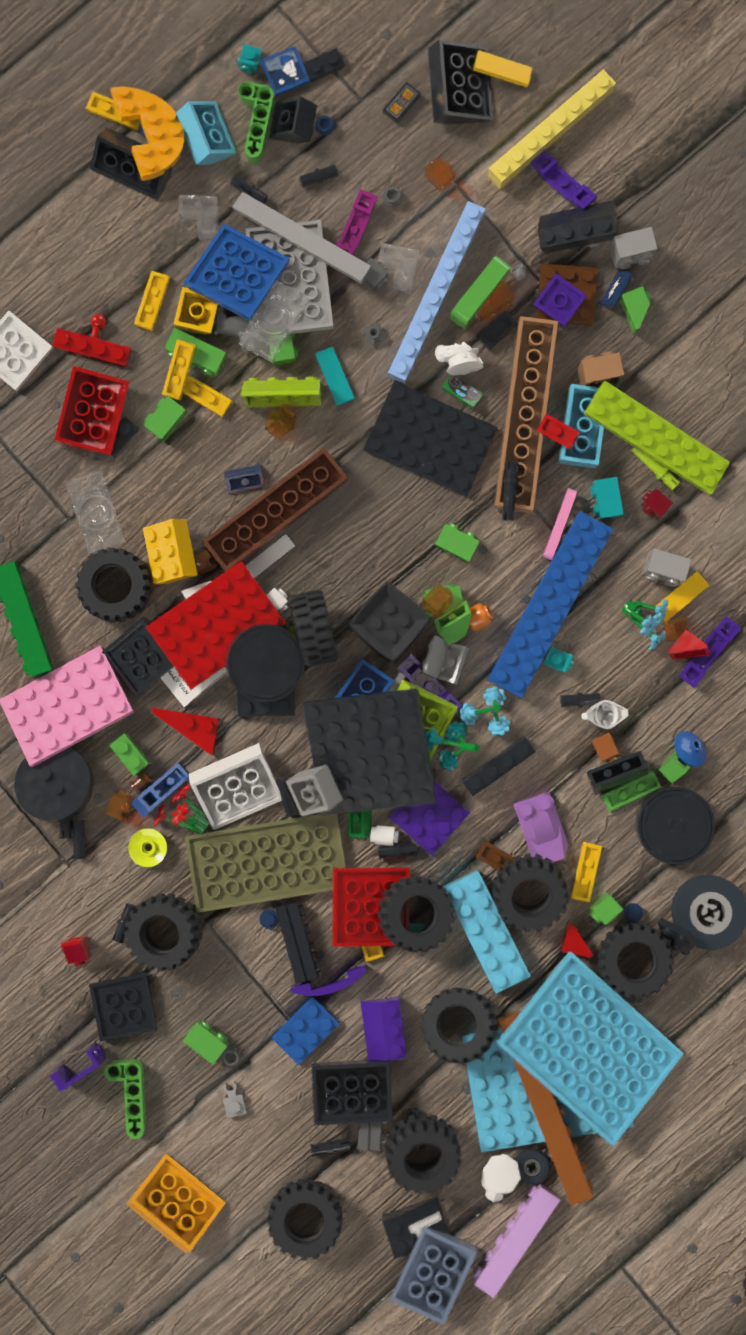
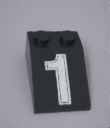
M437 1196L382 1215V1223L394 1259L412 1253L423 1227L449 1235Z

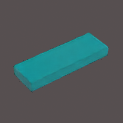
M333 347L315 353L337 407L355 400Z

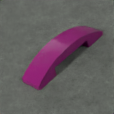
M360 189L340 240L336 244L337 247L354 256L378 196Z

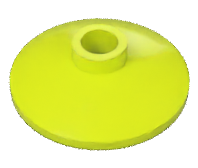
M146 828L137 831L131 837L128 850L130 857L136 864L142 867H153L164 859L167 853V843L160 832ZM146 844L152 845L151 851L146 850Z

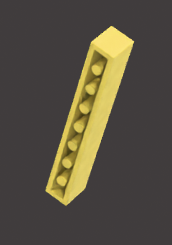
M603 69L489 167L487 176L499 189L505 186L543 150L549 148L607 98L615 88L616 83Z

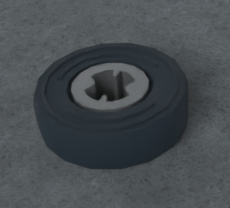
M533 1148L525 1149L516 1157L515 1161L518 1163L520 1180L522 1182L535 1185L544 1181L548 1175L549 1163L541 1151ZM531 1162H535L536 1169L529 1171L527 1164L530 1163L531 1165Z

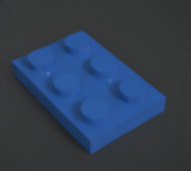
M311 996L271 1038L299 1065L340 1022L314 996Z

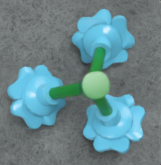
M498 686L486 689L483 698L486 700V705H491L490 708L478 710L473 707L472 703L463 704V708L460 709V717L467 726L474 725L479 714L491 712L494 714V718L489 720L488 731L492 732V735L503 736L505 732L510 730V721L505 716L498 717L497 713L501 706L504 705V700L507 699L504 689H499Z

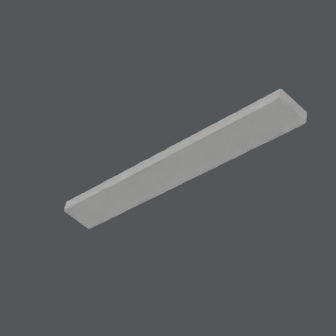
M244 192L241 193L232 206L233 210L360 284L371 270L369 264Z

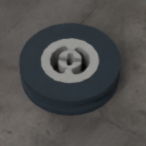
M699 875L686 881L677 890L671 906L672 921L674 924L692 932L697 943L695 947L705 950L722 949L734 943L745 929L746 900L741 891L730 881L716 875ZM708 899H716L720 903L722 915L719 920L720 911L716 909L717 906L709 903ZM700 904L699 913L704 915L702 916L703 919L711 922L710 925H703L698 921L697 908ZM708 908H710V909L712 910V911H711V914H712L711 916L707 915V913H708L707 909H708Z

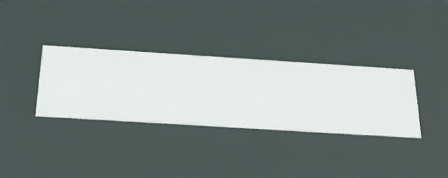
M285 534L248 563L246 568L255 578L295 545Z

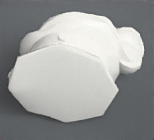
M462 342V345L457 343L451 346L439 345L435 350L437 360L439 362L445 361L449 364L446 372L451 375H465L483 368V361L480 357H477L480 349H472L465 342Z
M505 1154L491 1157L483 1169L481 1180L482 1186L486 1190V1197L492 1202L500 1201L503 1199L504 1194L513 1192L521 1179L518 1163Z

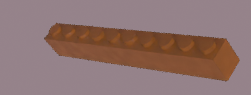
M519 1010L497 1018L503 1034L520 1014ZM514 1060L570 1205L574 1206L593 1198L591 1191H594L590 1179L586 1180L584 1176L587 1170L583 1160L578 1161L577 1154H579V1150L575 1142L571 1143L569 1136L572 1135L569 1125H564L562 1118L565 1115L561 1105H556L555 1099L557 1097Z

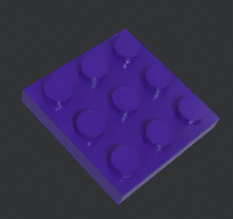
M434 780L436 803L397 807L389 816L393 822L431 856L470 814Z

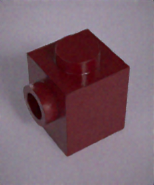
M656 488L652 492L648 490L641 498L644 500L641 504L644 513L650 517L653 515L657 520L673 504Z

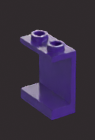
M94 1042L86 1050L93 1063L74 1076L70 1075L64 1064L50 1075L60 1092L97 1068L106 1059L104 1056L106 1053L101 1045L97 1046Z

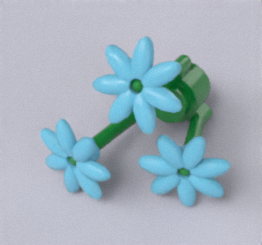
M663 599L662 606L657 605L656 607L642 603L639 600L635 602L629 600L622 609V613L642 629L640 633H645V637H650L652 643L648 650L656 648L657 644L661 643L662 639L666 636L665 631L660 636L651 632H655L654 626L660 624L665 618V612L668 610L667 599ZM641 607L654 610L658 615L656 614L653 618L649 615L648 619H644L640 616L642 614Z

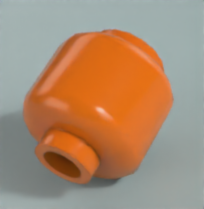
M478 603L470 607L472 617L468 629L472 628L478 632L491 625L493 615L487 605Z

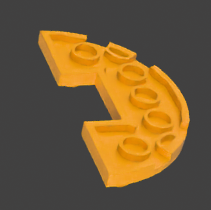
M124 86L111 87V95L121 122L140 119L148 144L132 146V154L142 181L163 175L165 170L177 163L184 145V129L177 119L176 112L164 100L149 92Z

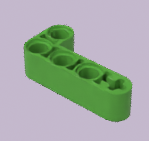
M244 82L238 88L240 101L246 106L253 107L245 144V154L250 163L257 164L263 158L275 98L274 92L269 86ZM246 91L252 92L250 96H243V93ZM264 95L270 96L268 100L261 99ZM260 113L266 114V117L262 119L257 116ZM257 131L262 132V135L259 137H255L253 134ZM254 145H256L257 152H255L254 155H252L251 153L254 152Z
M496 255L456 304L450 314V319L466 330L474 321L477 312L504 280L512 267Z
M138 1059L113 1060L106 1066L104 1074L110 1081H124L126 1132L130 1138L138 1139L146 1129L144 1066ZM135 1065L138 1068V1073H131L129 1066ZM110 1067H117L119 1069V1074H112L110 1072ZM130 1086H138L139 1092L133 1093L130 1090ZM131 1105H138L140 1107V1112H133L131 1110ZM135 1119H138L137 1128H140L138 1132L133 1128L136 1122Z

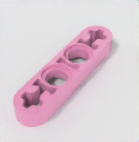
M568 488L543 554V558L551 561L577 491Z

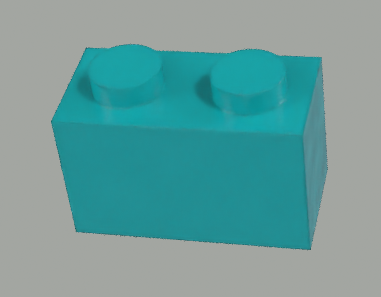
M617 477L593 481L592 486H590V494L592 498H595L596 505H593L594 515L598 516V521L624 515Z

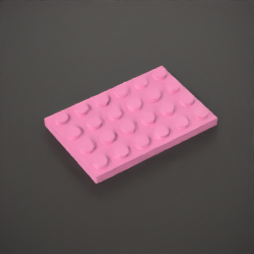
M101 646L0 699L1 706L31 767L134 713L105 654H102L103 648Z

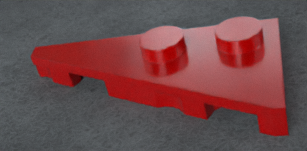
M152 708L153 714L204 751L213 755L219 718Z

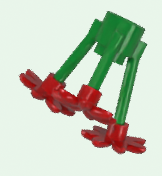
M189 784L180 789L179 793L174 794L171 802H174L181 798L182 801L185 800L187 803L177 806V811L172 813L173 818L163 813L165 804H162L159 807V812L156 814L154 827L157 826L160 820H167L172 824L175 823L176 826L180 825L192 832L196 831L201 834L205 831L209 821L205 819L206 815L188 798L186 791L191 787ZM187 804H188L198 815H195V814H194L191 818L188 817L187 812H188L190 809H189V808H186V807H187ZM181 820H187L188 824L181 822Z

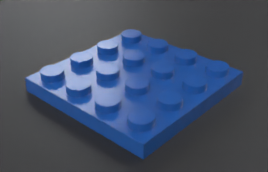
M223 224L184 281V286L251 321L289 264L290 258Z

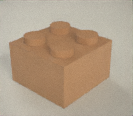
M614 351L605 352L600 357H595V355L586 356L583 358L584 360H581L577 368L580 385L599 387L604 380L611 385L617 384L624 376L620 353H614Z

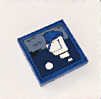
M295 46L260 60L275 97L310 83Z

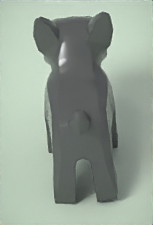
M218 305L215 316V335L220 333L239 338L244 355H247L250 350L257 349L263 345L264 337H257V331L252 321H248L241 316L228 318L226 316L228 309Z

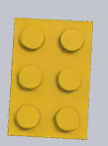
M170 519L143 528L154 584H169L197 576L187 519Z

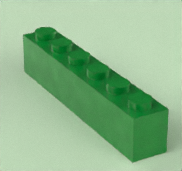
M15 561L1 565L0 602L5 605L4 615L6 620L11 623V635L13 639L17 640L18 646H16L19 657L23 658L24 664L22 667L24 673L29 675L30 678H35L52 672L54 667L19 565Z

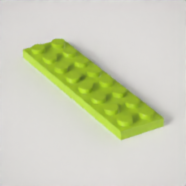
M605 380L600 384L584 412V415L708 495L713 494L730 463Z

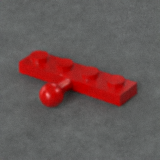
M95 314L91 318V325L93 326L91 337L57 328L52 347L127 367L131 352L130 347L98 339L100 329L106 325V319L102 314Z

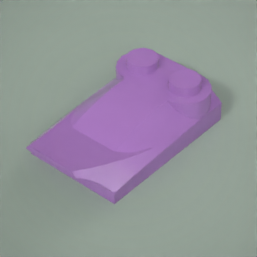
M550 791L513 803L531 856L535 857V854L542 855L543 859L546 857L551 859L552 863L566 858V851L569 845Z

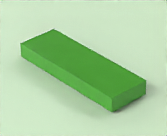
M652 770L648 772L649 775L601 794L609 812L662 788L655 771Z

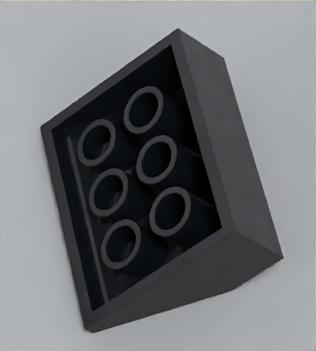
M439 39L428 48L434 123L450 125L494 121L490 76L473 70L478 51L488 53V46Z
M390 1060L312 1063L314 1126L393 1122Z

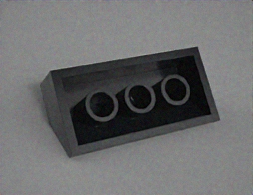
M106 127L97 135L90 169L158 201L171 176L173 167L170 166L161 176L142 181L132 154V146L143 144Z
M615 201L589 205L584 211L574 208L539 216L538 234L540 249L547 254L613 240L614 236L619 235Z

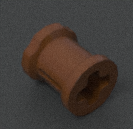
M142 770L141 775L134 781H130L129 785L140 795L149 784L154 783V780L145 770Z

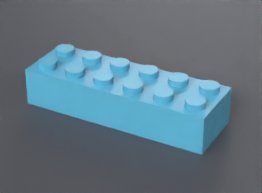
M475 870L443 886L446 889V894H449L452 898L451 904L455 907L459 921L495 993L530 977L502 918L498 914L497 908L479 871Z

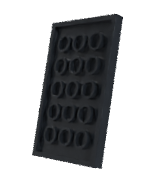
M394 381L363 451L467 497L498 427Z

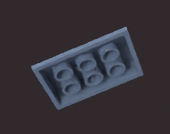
M423 1227L390 1300L444 1325L477 1254L475 1245L460 1238Z

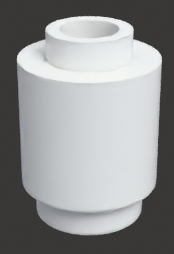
M377 825L371 828L370 842H374L375 845L394 846V843H398L399 831H395V827Z

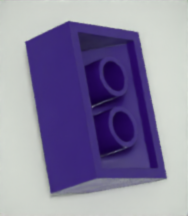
M399 996L361 1001L368 1060L389 1061L407 1058Z

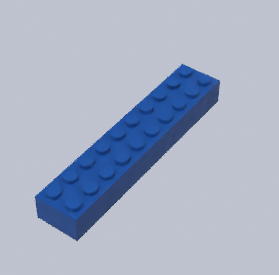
M581 511L576 514L486 681L504 689L519 699L523 697L613 531L611 527Z

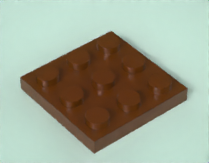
M541 264L538 297L553 276L558 274L587 295L567 324L593 326L598 268ZM537 309L536 318L552 320Z

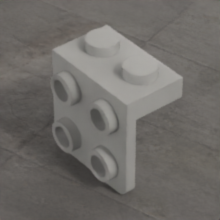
M434 636L433 640L429 643L427 658L423 661V673L457 685L469 648L454 643L449 645L444 639Z

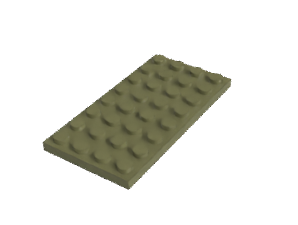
M321 813L184 836L196 912L198 913L332 891L333 868H346L337 814L322 815Z

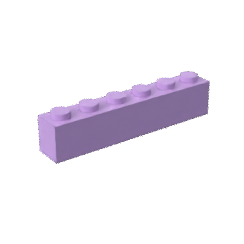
M541 1183L537 1184V1186L534 1185L530 1189L529 1197L526 1202L523 1201L519 1205L516 1217L508 1221L506 1225L507 1230L504 1234L498 1236L495 1241L496 1246L492 1251L489 1250L484 1257V1264L482 1267L478 1266L473 1274L474 1285L493 1298L560 1202L559 1196Z

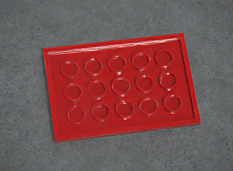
M240 561L146 626V628L192 691L226 667L225 659L228 647L240 631L249 626L262 623L283 627L286 625V622L243 562Z

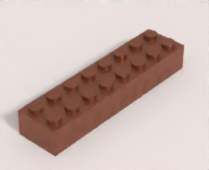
M323 448L202 542L226 572L240 561L244 562L347 483L348 477L328 451Z

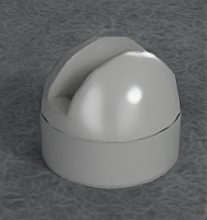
M519 264L510 270V274L515 280L520 281L526 277V269L523 264Z

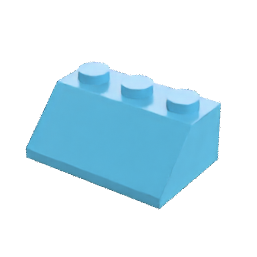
M188 101L176 112L177 119L183 126L184 136L196 165H210L237 153L216 101Z

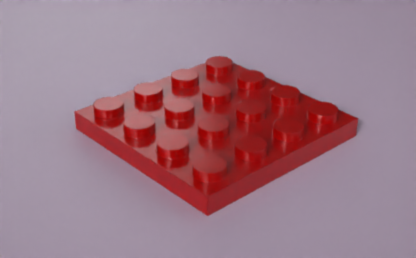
M409 867L333 868V947L396 946L383 934L384 930L380 928L379 922L381 920L378 917V911H380L381 906H379L380 900L383 901L385 897L383 893L391 888L390 885L392 883H397L399 879L404 877L410 878ZM410 898L403 904L400 912L401 924L408 931Z

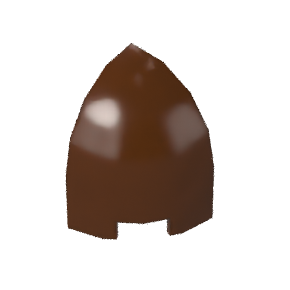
M206 549L194 557L197 576L206 575L218 568Z

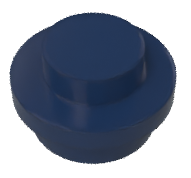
M321 116L315 124L317 132L321 135L331 134L334 130V121L328 116Z
M630 903L624 908L623 914L627 921L636 923L641 920L643 910L638 904Z
M272 909L264 910L259 918L261 925L267 929L274 928L279 921L276 911Z

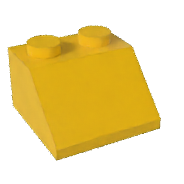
M182 287L174 320L175 328L193 334H211L218 304L188 288Z

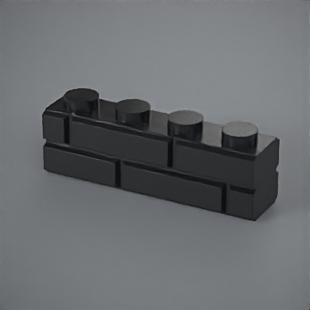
M523 736L461 781L471 796H475L536 751L527 738Z
M299 901L277 906L275 909L295 982L301 983L318 978V972H321L319 960L315 961L313 953H316L314 942L309 941L308 935L311 934L309 924L304 923L303 916L306 913L303 904L299 905Z

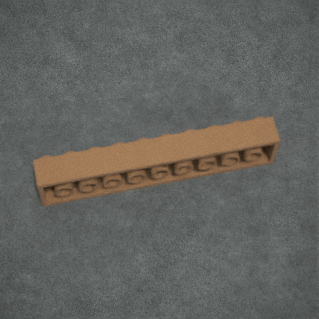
M523 316L519 318L494 509L503 510L505 490L503 479H505L506 462L509 461L519 462L517 471L519 483L516 486L514 511L532 513L534 510L543 434L538 432L537 429L547 411L558 321Z

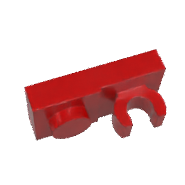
M545 414L537 429L538 432L569 449H572L581 433L548 414Z

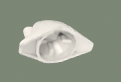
M603 700L583 713L582 719L599 728L610 729L629 715L628 709L612 701Z

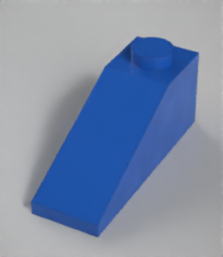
M176 763L131 803L132 806L144 818L189 779L188 773L179 763Z

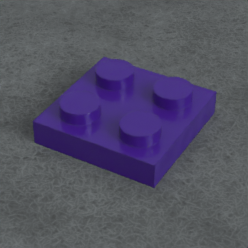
M555 274L533 306L550 319L558 321V324L564 328L587 295L558 274Z

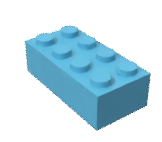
M570 385L564 424L581 433L572 449L562 444L560 445L558 463L595 469L599 465L604 427L584 415L598 387Z

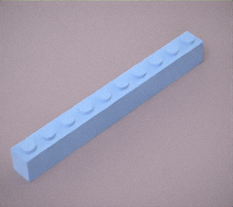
M470 201L467 202L388 371V378L403 385L406 384L484 217L485 208Z

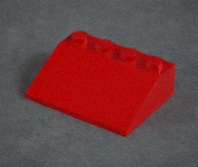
M73 366L54 443L111 456L130 381Z

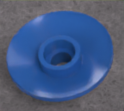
M680 732L674 741L675 750L679 758L692 767L703 765L707 758V752L701 739L692 732Z

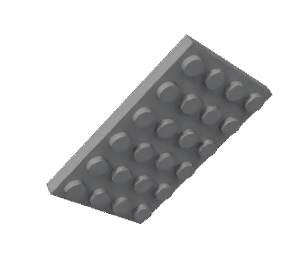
M321 220L297 223L323 238ZM263 227L247 228L246 236L290 258L289 264L255 314L257 337L334 329L326 263Z

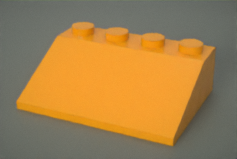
M165 1154L137 1188L126 1205L186 1254L193 1249L226 1202L169 1155Z

